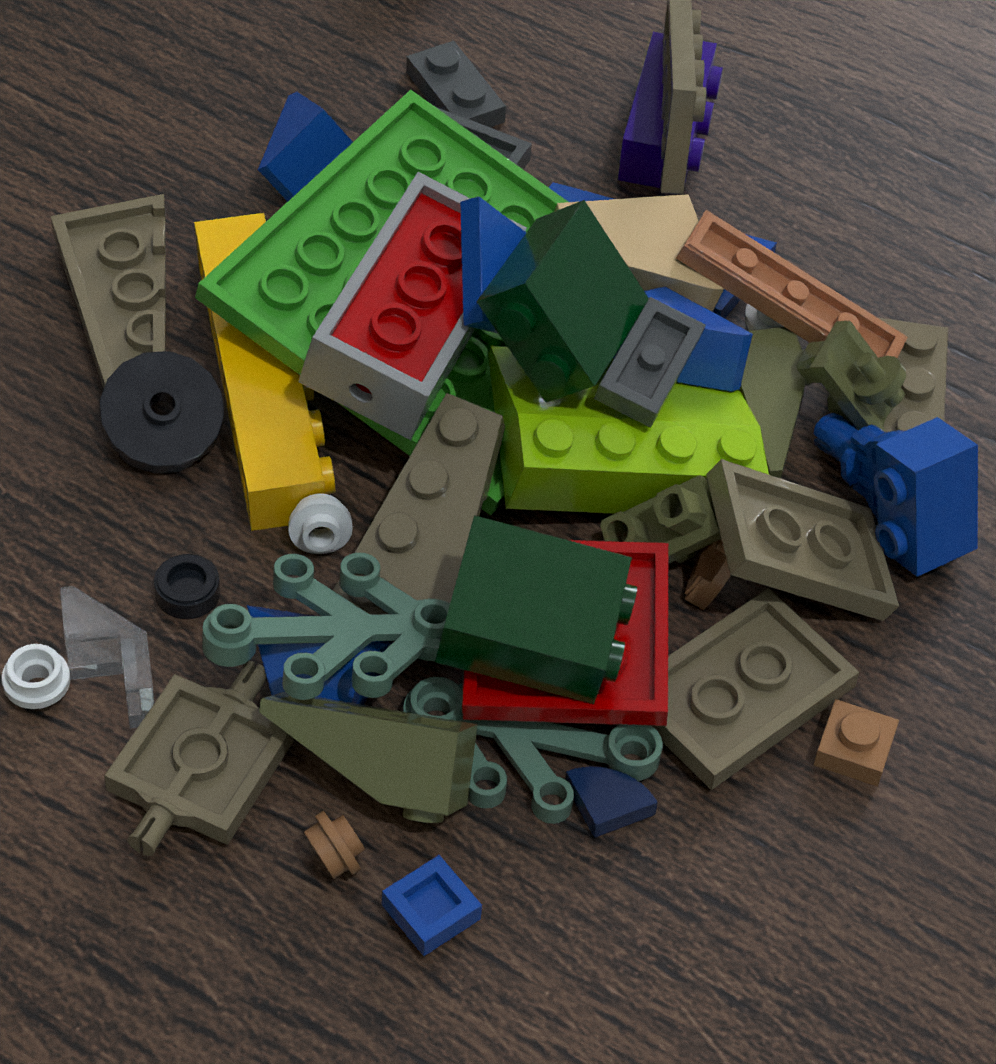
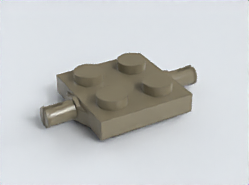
M254 661L246 662L230 688L226 690L223 688L204 687L176 674L173 675L104 776L106 791L140 805L147 811L134 832L128 837L127 841L134 850L140 853L143 848L144 855H154L157 846L171 825L188 827L226 845L229 844L294 742L293 737L259 713L260 708L253 703L263 685L268 681L262 665L258 664L255 669Z

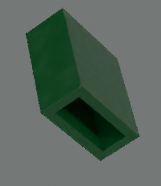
M585 200L537 218L479 297L477 304L547 403L594 387L634 326L649 298Z
M474 515L435 662L594 704L603 679L615 682L622 662L625 642L614 640L617 623L628 625L636 599L638 587L626 584L632 557Z

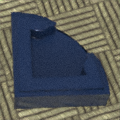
M581 767L566 771L565 780L571 784L574 790L573 800L594 838L656 814L658 802L652 793L639 781L625 773L603 767Z

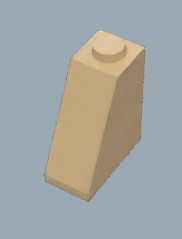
M689 194L585 201L644 291L667 287L713 312L724 288L676 259L699 222ZM577 202L557 203L554 212Z

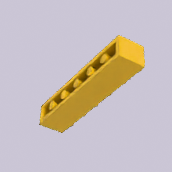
M264 213L194 222L201 280L266 222ZM207 307L251 531L288 526L292 511L303 498L319 493L334 494L336 491L330 456L319 457L317 447L325 445L320 410L309 411L306 402L314 400V390L299 383L300 375Z

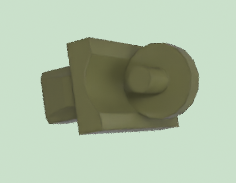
M850 320L836 321L825 341L808 343L797 363V370L807 383H822L830 393L827 398L828 410L831 413L841 415L849 423H853L858 430L873 424L885 431L884 423L886 417L894 407L901 403L905 396L904 391L901 389L907 376L905 367L894 356L878 358Z
M701 475L680 485L675 484L657 493L655 497L624 512L619 511L603 519L600 525L605 541L669 543L668 564L673 561L678 563L686 562L695 556V551L721 539L708 480Z

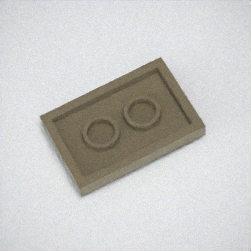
M723 459L706 474L730 575L882 621L899 607L882 546L876 539V525L871 508Z
M767 588L668 656L667 726H651L658 731L662 742L713 790L834 703L835 699L838 700L855 688L859 671Z

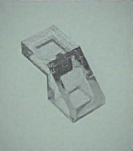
M61 587L64 637L70 679L124 674L130 729L138 728L155 703L147 632L76 587Z

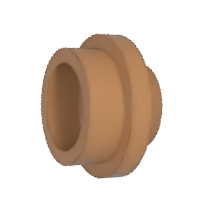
M324 811L315 815L314 817L318 823L305 830L304 834L332 878H337L347 870H349L351 875L360 871L361 868L355 857L365 851V848L344 815H341L332 822Z

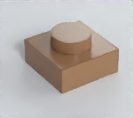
M835 699L816 754L814 766L878 787L899 720Z

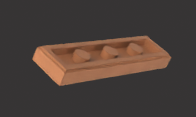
M707 210L676 257L682 263L723 287L731 294L809 343L825 341L836 321L849 320L878 358L884 356L898 358L908 338Z

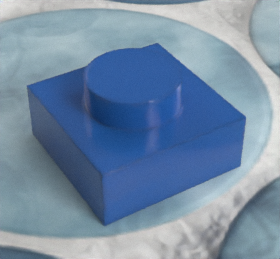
M440 855L382 891V906L423 956L481 919L482 904Z

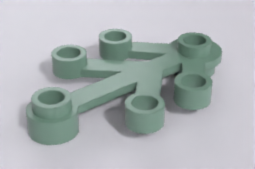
M352 553L347 555L341 562L339 585L346 594L354 597H366L388 613L370 615L314 579V566L307 557L299 554H287L278 558L274 564V590L285 598L297 599L321 616L252 618L244 607L236 604H224L215 608L203 623L202 650L204 655L211 662L226 667L239 666L248 662L254 656L257 644L325 643L313 654L297 653L290 656L284 663L283 689L289 696L299 700L317 697L323 691L324 682L372 641H394L383 653L379 651H366L359 654L353 662L352 687L362 696L377 698L386 695L392 688L393 680L416 659L435 661L450 603L439 599L415 600L380 577V563L375 557L367 553ZM359 573V574H364V575H366V576H356V575H353V574ZM287 575H297V576H300V577H298V578H291V577H288ZM376 672L380 676H368L365 673ZM299 674H307V675H310V676H312V677H311V678H299V677H297L296 675H299Z
M430 677L420 681L408 693L404 701L403 712L478 724L476 735L490 737L496 741L533 792L531 807L534 815L546 823H560L569 817L573 806L574 790L567 780L555 775L536 748L606 763L610 769L625 773L637 781L649 778L659 767L663 743L660 734L651 725L619 724L611 731L610 735H605L551 722L463 720V683L457 685L454 681L444 677ZM438 710L444 712L446 715L434 716L427 713L430 711ZM475 743L468 800L479 808H493L499 805L505 798L507 774L499 764L487 761ZM635 754L643 760H630L625 758L624 755ZM486 779L493 781L497 786L490 790H484L475 783ZM553 794L561 797L563 802L558 805H550L545 803L542 797Z

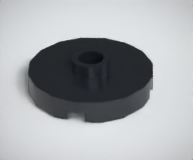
M170 351L145 352L123 362L107 379L99 401L101 432L108 444L110 443L112 448L119 453V457L131 467L154 474L180 472L193 466L195 461L201 459L205 454L207 455L216 445L224 421L222 392L211 373L194 359ZM164 401L169 403L174 410L168 415H158L152 411L151 406L156 402Z

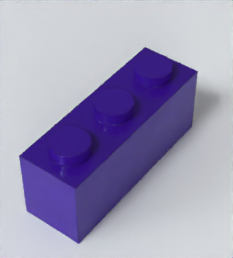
M653 32L623 137L618 180L656 188H661V173L664 159H661V141L664 120H662L664 85L662 84L663 33ZM703 41L701 60H704L703 87H706V100L707 98L717 100L723 67L713 66L717 43ZM706 101L703 122L692 123L685 183L688 171L699 172L705 139L697 138V135L708 136L714 109V103Z

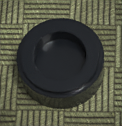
M194 554L174 556L163 562L155 573L154 586L157 604L166 614L178 619L199 618L209 613L219 601L220 579L218 570L211 561L202 556Z

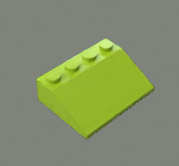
M490 347L488 356L495 413L503 416L505 424L499 453L506 509L613 514L619 511L624 512L655 497L657 493L675 484L680 485L699 475L707 479L706 474L721 459L769 475L761 427L740 390L731 392L676 382L650 428L594 399L599 384L614 358L594 387L546 403L509 348Z

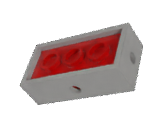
M417 172L312 337L298 380L299 383L409 440L412 439L476 329L464 326L460 202L470 198ZM511 220L526 232L527 227Z

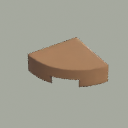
M722 539L703 547L699 551L685 590V600L702 610L713 601L731 576Z

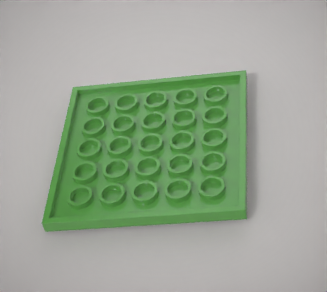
M410 90L198 284L195 298L300 375L312 337L417 172L470 199L481 197L507 218L527 227L526 233L537 218L554 212L557 203H566L568 201ZM476 328L411 440L342 404L340 405L410 456L446 393L495 412L488 352L491 346H507L498 333ZM498 453L487 500L483 501L481 508L489 515H492L505 500L500 453Z

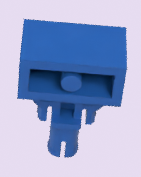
M836 413L827 414L816 423L813 434L818 438L814 439V444L817 448L840 462L842 479L850 486L853 485V489L865 497L871 511L878 520V525L875 529L876 539L888 558L896 560L918 577L978 549V444L938 417L907 431L895 430L885 432L873 424L858 430Z

